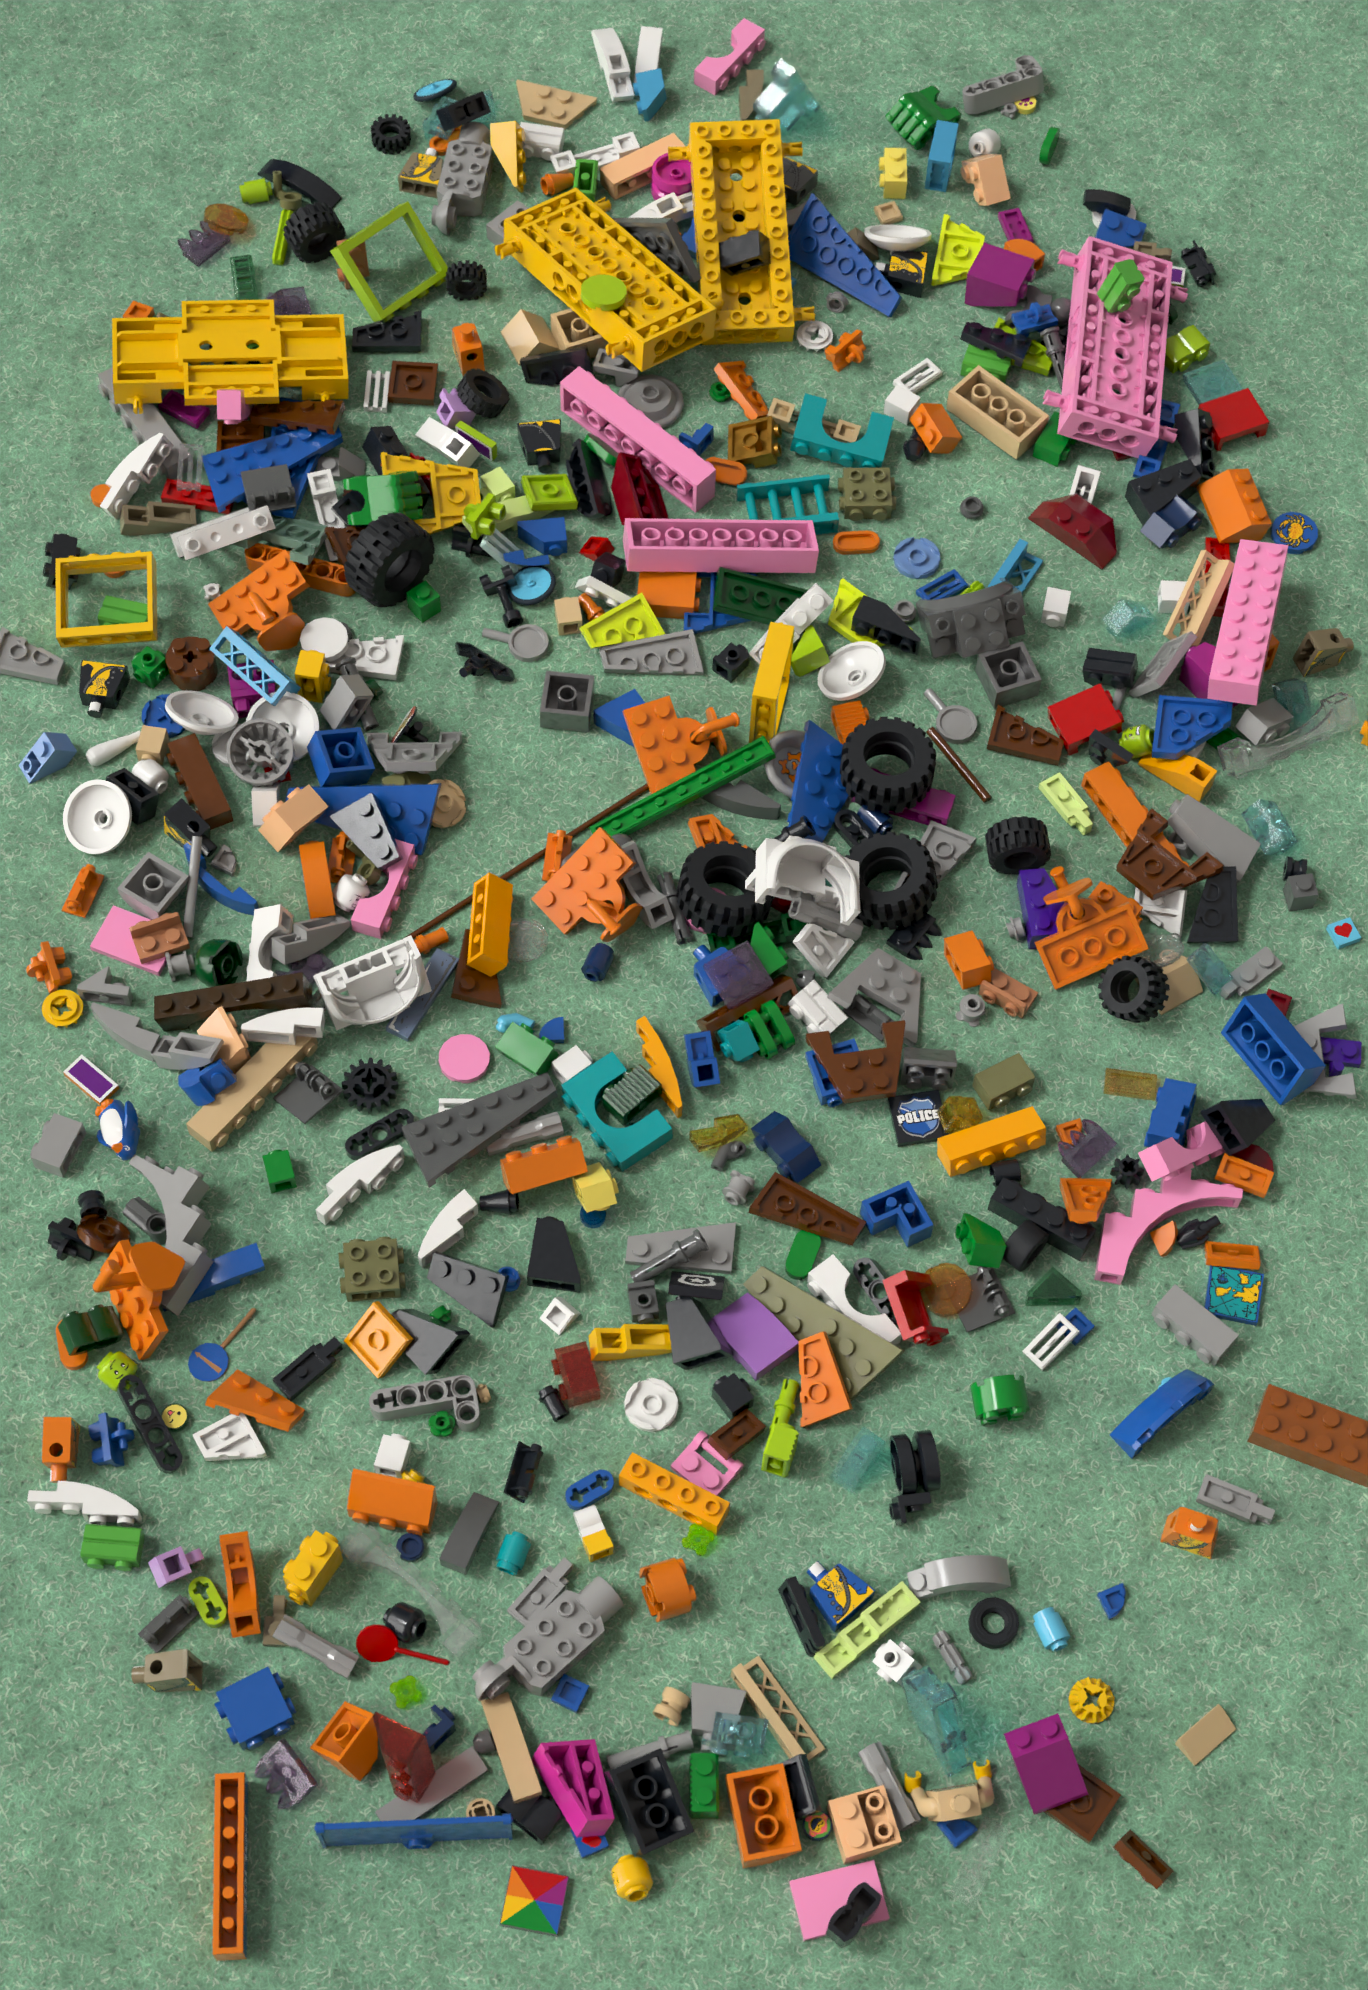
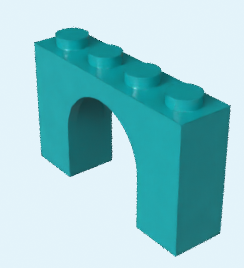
M805 393L790 451L800 455L819 458L822 461L841 464L844 467L881 468L894 417L872 412L866 434L860 440L852 443L839 442L827 435L822 426V417L827 399Z
M612 1051L561 1085L563 1092L561 1099L568 1109L573 1107L578 1113L575 1116L579 1124L583 1128L588 1127L592 1132L590 1136L598 1148L603 1146L607 1154L605 1156L613 1168L618 1166L623 1172L672 1140L673 1131L658 1109L634 1125L625 1128L611 1127L600 1120L596 1112L602 1100L604 1090L609 1085L617 1084L622 1080L623 1074L627 1071Z

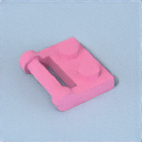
M701 1430L671 1464L670 1468L680 1477L719 1496L743 1469L744 1464L738 1459L735 1461L733 1458L726 1461L708 1443L709 1435ZM702 1447L728 1468V1471L722 1474L696 1451Z

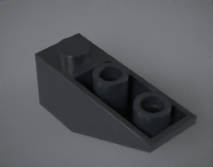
M1194 409L1175 414V428L1178 429L1175 433L1177 434V441L1187 458L1191 459L1201 478L1211 479L1214 477L1215 464L1213 462L1214 443L1211 432L1213 422L1210 413L1201 409Z
M863 595L853 615L851 631L918 656L921 639L886 603Z

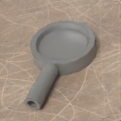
M525 624L518 626L511 634L484 628L482 632V637L508 643L510 653L522 662L537 661L544 657L548 651L549 639L547 633L536 625Z
M931 688L924 692V696L939 712L936 718V730L946 742L962 744L974 736L977 728V719L972 711L960 705L947 707Z

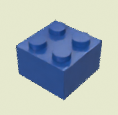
M361 727L315 731L307 746L320 787L366 784L375 770Z

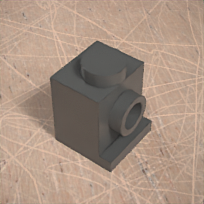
M654 1280L628 1283L627 1294L632 1323L650 1324L654 1322V1319H659ZM648 1300V1303H646V1304H641V1303L639 1302V1301Z

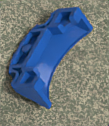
M1186 1369L1171 1378L1146 1398L1111 1432L1110 1436L1133 1459L1142 1451V1446L1150 1442L1156 1433L1190 1404L1193 1405L1197 1400L1201 1401L1211 1392L1214 1384L1209 1379Z

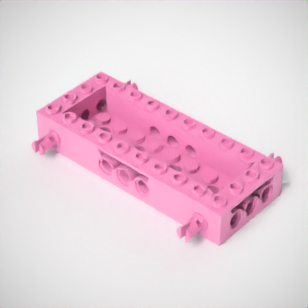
M1091 236L1087 238L1078 255L1062 249L1058 256V264L1074 267L1062 394L1047 390L1043 398L1045 399L1044 405L1060 408L1058 434L1135 458H1139V455L1146 457L1158 438L1173 444L1176 440L1177 434L1175 433L1178 429L1160 425L1169 301L1171 298L1184 303L1188 296L1187 288L1176 285L1172 286L1171 284L1173 262ZM1132 259L1138 267L1137 270H1140L1145 278L1140 286L1141 291L1132 298L1129 309L1124 312L1109 313L1104 306V302L1098 297L1097 292L1115 263ZM1119 318L1124 319L1126 321V324L1121 322ZM1116 353L1121 354L1123 359L1119 358ZM1112 389L1118 390L1119 394H1116Z

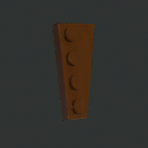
M334 400L282 401L279 404H254L249 417L251 424L271 427L285 424L288 426V429L295 430L301 426L308 427L310 432H318L319 429H324L327 431V434L335 435L345 411L344 401Z
M774 1172L750 1206L748 1212L851 1246L854 1245L867 1223L777 1172Z

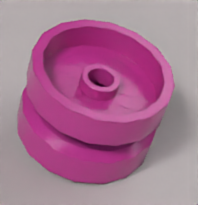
M668 153L659 156L653 162L651 194L654 200L673 192L678 197L692 191L691 168L688 160L668 161Z

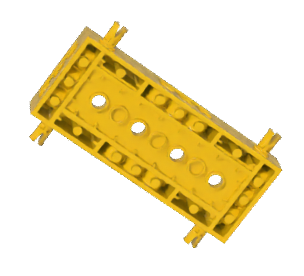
M780 119L690 122L688 146H668V161L688 160L690 162L697 270L701 276V279L698 280L699 294L706 299L717 293V298L722 297L723 307L716 309L714 338L703 342L702 345L792 342L795 321H815L814 306L794 308L782 158L784 156H803L802 141L782 143ZM737 173L742 176V179L733 181L730 176ZM741 214L745 217V220L736 222L733 216ZM751 230H759L769 238L771 264L733 276L720 268L719 243L726 241L730 237L747 234ZM745 296L748 297L751 300V302L747 305H743L738 301V299L740 297Z
M574 188L504 219V243L495 246L496 255H501V260L509 255L515 258L610 344H607L605 349L608 356L612 354V359L622 354L643 372L714 338L716 309L723 307L722 297L717 298V293L706 299L605 213L611 210V203L609 200L605 201V197L592 202L580 190ZM595 275L617 277L627 287L625 302L621 307L611 311H601V308L597 307L592 309L584 304L581 299V285L586 279Z

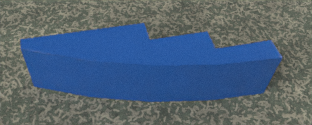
M257 1243L212 1259L214 1261L186 1304L215 1295L217 1290L241 1283L240 1278L264 1271L265 1266Z

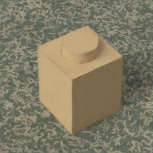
M563 597L554 600L559 636L581 633L579 628L582 626V616L578 597Z
M142 726L135 749L138 761L152 759L163 765L168 748L167 743L170 741L167 729Z

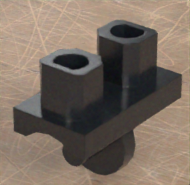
M464 524L460 527H453L451 549L466 552L465 556L468 558H472L473 554L492 557L480 547L484 534L477 540L471 538V533Z
M64 1217L59 1223L52 1221L48 1225L50 1231L48 1244L51 1245V1248L57 1250V1259L64 1261L69 1255L74 1258L78 1256L89 1262L94 1256V1249L87 1246L79 1238L77 1231H75L76 1223L73 1220Z

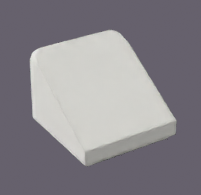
M555 1297L539 1319L560 1335L581 1313L562 1297Z

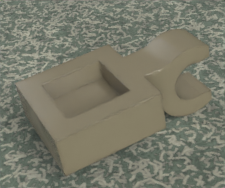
M1134 242L1135 251L1167 261L1171 260L1172 249L1156 248L1157 243Z
M274 1595L273 1616H265L263 1646L289 1647L272 1637L286 1614L287 1599H285V1595Z

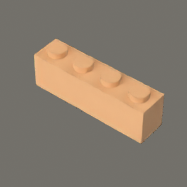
M672 133L599 168L600 184L614 200H617L652 183L653 162L659 156L668 153V146H686Z

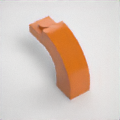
M308 841L303 845H299L310 919L336 915L324 841Z
M248 1531L220 1535V1547L228 1594V1617L232 1638L260 1634L261 1624L257 1581Z

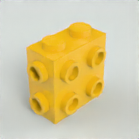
M315 1530L311 1537L308 1535L301 1543L300 1553L296 1559H290L283 1570L286 1590L290 1593L288 1597L298 1605L302 1606L306 1603L312 1606L343 1562L339 1544H337L339 1541L330 1533L324 1532V1534H321Z

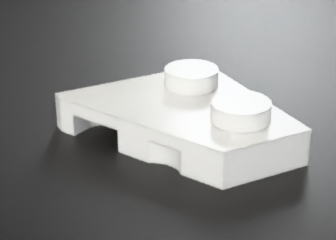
M592 576L579 579L575 586V589L585 592L591 597L606 601V604L612 608L631 599L626 594Z
M1136 887L1134 900L1143 907L1141 914L1150 918L1157 926H1161L1170 932L1173 937H1182L1187 890L1180 889L1156 900H1151Z
M240 1413L239 1416L230 1414L192 1435L205 1461L252 1459L267 1456L247 1417L243 1413Z

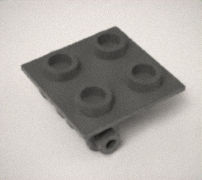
M287 464L240 472L249 511L268 505L270 512L297 507L295 490L291 484Z
M298 1062L294 1067L297 1077L276 1094L273 1099L302 1123L306 1124L344 1090L314 1066H309L306 1062Z
M980 1266L977 1268V1273L944 1286L967 1333L1015 1314L992 1267Z

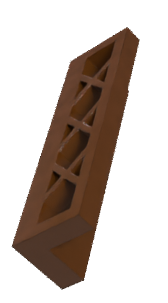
M781 974L700 1018L696 1023L701 1031H710L712 1047L718 1052L721 1050L720 1044L722 1042L718 1043L714 1031L728 1026L727 1024L737 1021L752 1009L759 1012L760 1006L772 999L781 1008L782 1015L790 1012V1006L779 1004L782 994L790 991L793 998L798 991L793 979Z

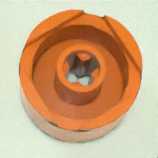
M670 1558L640 1568L639 1576L640 1578L645 1577L646 1585L641 1586L642 1593L651 1616L657 1615L656 1622L689 1613L692 1608V1602L696 1601L694 1587L692 1584L688 1585L685 1577L687 1570L682 1558Z

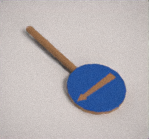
M252 1308L220 1346L215 1343H205L192 1351L189 1356L188 1367L190 1373L196 1379L211 1382L224 1375L229 1363L227 1352L224 1349L254 1315L256 1308Z

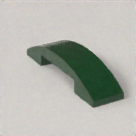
M789 913L780 915V920L763 923L761 926H767L775 937L772 942L776 947L791 943L807 923L789 917ZM753 932L745 935L740 933L738 937H731V935L719 937L716 933H707L710 951L712 953L720 947H725L733 955L749 953Z

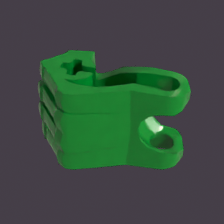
M929 86L918 92L905 93L885 115L897 133L916 150L925 147L931 136L934 135L937 120L958 123L962 116V113L956 107L945 109L936 104L940 91L935 86Z
M396 471L388 475H360L343 479L342 484L345 490L359 491L365 499V505L361 511L347 515V523L349 525H367L373 520H378L379 516L387 515L388 513H402L412 520L422 519V509H417V506H422L423 500L421 496H416V494L421 493L420 483H414V481H418L417 471Z

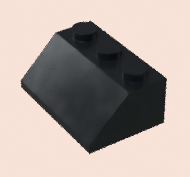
M661 1748L603 1772L608 1793L634 1856L644 1855L694 1832Z

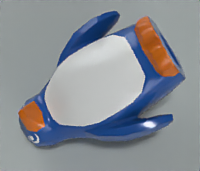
M104 1100L101 1102V1106H97L95 1111L101 1128L97 1132V1139L104 1146L113 1149L116 1155L123 1161L130 1160L136 1153L140 1136L136 1110L130 1101H127L124 1106L120 1100Z

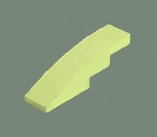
M525 495L498 502L505 505L506 516L502 521L494 518L493 520H495L496 529L499 532L510 527L516 531L518 530L517 521L540 519L554 510L531 511ZM462 516V523L472 533V527L465 521L466 516Z
M901 1581L864 1610L855 1621L839 1632L837 1637L817 1652L813 1658L829 1677L833 1679L884 1637L921 1602Z

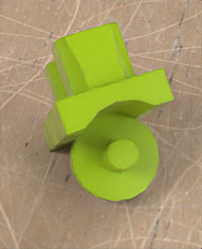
M488 493L481 504H468L465 507V521L470 524L473 530L471 538L478 540L481 534L491 536L496 528L493 518L501 521L505 518L506 507L496 502L494 494Z

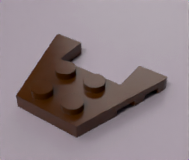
M1152 808L1147 813L1143 824L1138 828L1135 838L1130 842L1116 867V871L1151 900H1156L1223 871L1224 865L1208 852L1188 867L1155 841L1154 838L1168 827V820Z
M905 1020L882 1023L881 1029L885 1047L834 1054L829 1031L806 1034L805 1039L808 1046H811L816 1059L826 1070L830 1082L844 1104L896 1096Z

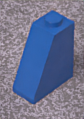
M633 689L593 710L594 724L634 747L622 712L625 709L644 704L645 702L636 689Z

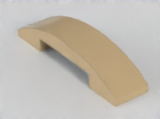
M773 398L767 416H772L776 424H780L783 430L794 435L800 412L794 410L795 404ZM822 419V426L827 435L832 439L843 443L856 442L861 426L839 419L838 424Z

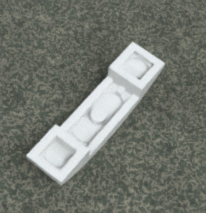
M630 132L613 137V144L573 155L571 150L550 156V160L557 174L572 173L575 176L577 159L597 160L599 171V168L639 150L640 146L634 133Z
M326 469L308 473V481L319 524L334 528H345L343 521L331 510L332 506L338 502L331 470ZM326 537L324 543L330 562L339 561Z

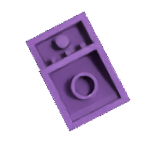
M748 1292L712 1318L733 1350L734 1356L732 1357L738 1364H742L755 1381L798 1351L799 1342L763 1304Z

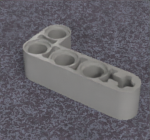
M1023 55L1015 60V71L966 86L962 90L964 111L967 114L974 115L1042 93L1044 90L1042 67L1033 56Z
M467 1375L379 1389L373 1392L369 1398L372 1416L379 1421L454 1409L456 1424L460 1430L471 1432L477 1429L480 1424V1411L475 1383ZM466 1387L470 1389V1392L460 1395L457 1393V1390ZM434 1392L443 1394L438 1400L430 1398V1395ZM407 1397H414L416 1399L410 1405L403 1403V1400ZM393 1399H397V1407H394ZM385 1402V1408L380 1409L379 1403ZM464 1413H472L475 1415L474 1418L469 1421H465L461 1418V1416Z

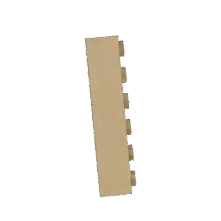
M297 1036L295 1045L265 1043L235 1074L237 1081L216 1094L215 1101L204 1105L186 1123L189 1134L211 1152L216 1147L220 1148L225 1145L229 1139V1134L235 1128L240 1129L245 1124L247 1116L253 1110L257 1111L262 1107L265 1101L264 1098L270 1092L275 1093L281 1087L282 1080L288 1074L292 1075L295 1073V1065L306 1056L310 1057L314 1054L318 1047L317 1038Z

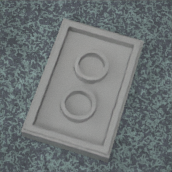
M1191 631L1165 642L1133 684L1129 694L1137 698L1162 687L1197 636Z

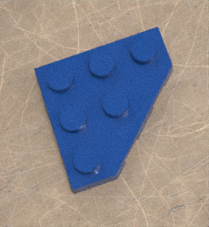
M1159 695L1152 758L1177 760L1230 727L1233 702Z

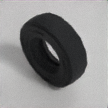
M997 1597L985 1598L978 1602L970 1612L968 1620L969 1631L974 1640L981 1646L990 1649L1003 1648L1010 1644L1017 1635L1019 1628L1018 1614L1014 1607L1004 1599ZM996 1613L1003 1618L1005 1625L1002 1631L991 1633L985 1629L983 1618L987 1614Z

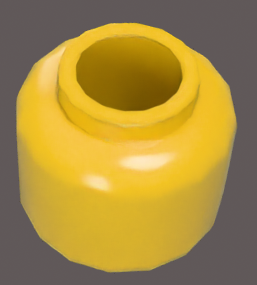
M632 1854L624 1855L619 1858L618 1863L612 1868L611 1876L619 1897L629 1902H635L644 1899L648 1895L649 1890L652 1888L653 1880L645 1859L635 1857Z

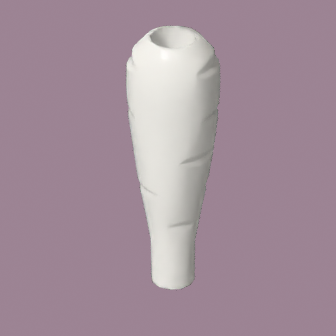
M140 730L88 749L86 753L88 762L92 766H99L111 760L138 742Z

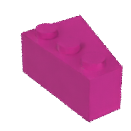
M595 1739L541 1743L531 1759L532 1763L576 1837L604 1835L615 1817Z

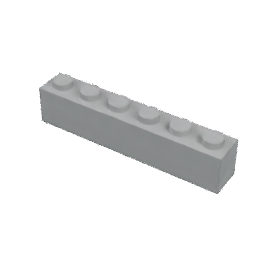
M113 367L98 374L100 381L98 389L104 398L108 397L110 399L109 404L115 413L119 412L121 414L120 418L126 428L130 427L132 429V435L137 444L144 443L151 437L162 433L174 445L170 454L158 469L161 476L165 474L168 479H175L194 469L190 453L153 403H143L142 414H139V408L138 414L133 412V404H115Z

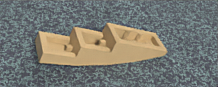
M509 1693L500 1694L492 1700L488 1698L481 1701L514 1804L542 1795V1790Z

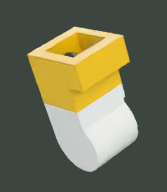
M592 1505L573 1512L589 1561L593 1562L614 1554V1546L604 1528L596 1506Z

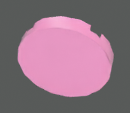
M459 1034L451 1037L442 1045L439 1051L441 1071L449 1080L454 1082L471 1083L477 1081L488 1070L490 1053L487 1045L480 1038L471 1034Z

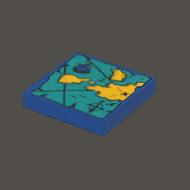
M1210 1266L1204 1308L1219 1319L1256 1326L1258 1323L1264 1274L1231 1267Z

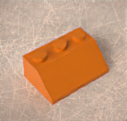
M1248 468L1228 469L1197 486L1198 493L1219 543H1239L1240 539L1260 541L1272 525Z
M564 1136L556 1140L557 1143L547 1146L546 1143L532 1146L531 1151L521 1153V1151L507 1153L505 1155L506 1158L500 1160L505 1187L511 1194H515L588 1172L580 1141L577 1138H572V1136Z
M353 1468L347 1511L349 1517H352L354 1522L368 1524L369 1521L379 1523L380 1527L387 1530H395L396 1527L406 1529L407 1533L422 1536L423 1533L430 1534L438 1504L435 1486Z
M783 1763L726 1774L725 1784L743 1869L773 1863L801 1852V1844Z

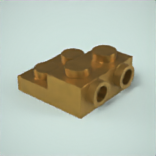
M772 416L728 425V460L740 462L743 465L753 463L755 468L777 464L778 457L782 456L781 445L778 442V438L782 437L780 424H776Z

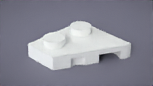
M808 923L792 941L822 977H828L855 943L852 939L841 937L835 932L824 930L820 926Z

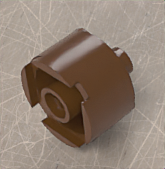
M193 636L175 638L167 650L166 664L170 679L183 691H201L211 682L213 683L217 677L218 668L215 654L209 649L211 645L206 638Z

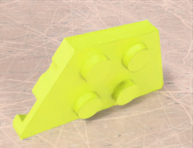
M944 214L931 282L933 286L967 279V273L982 248L985 239L984 235L971 230L965 224L961 223L958 225L950 220L951 216Z
M842 578L834 600L833 609L830 613L828 625L852 643L868 641L879 647L884 646L885 644L880 643L878 640L861 636L851 631L853 615L865 594Z

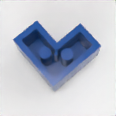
M910 1181L863 1200L861 1203L860 1215L867 1222L866 1226L871 1236L896 1226L907 1247L931 1237L933 1223Z

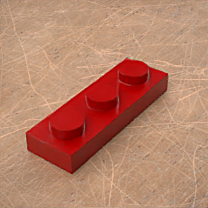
M173 479L166 480L161 494V501L163 503L194 505L195 509L219 513L210 486ZM234 502L225 506L226 510L221 513H231Z

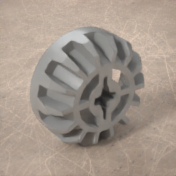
M253 719L244 722L234 730L227 743L226 755L232 771L243 783L246 782L254 787L262 785L273 786L274 782L284 780L286 773L292 770L295 749L290 735L280 724L268 719ZM275 745L277 746L280 752L279 762L277 761L272 751V748ZM255 750L261 753L265 752L268 758L261 755L258 757ZM247 751L254 763L252 768L246 762ZM269 766L273 769L267 773L255 772L258 767L266 768Z

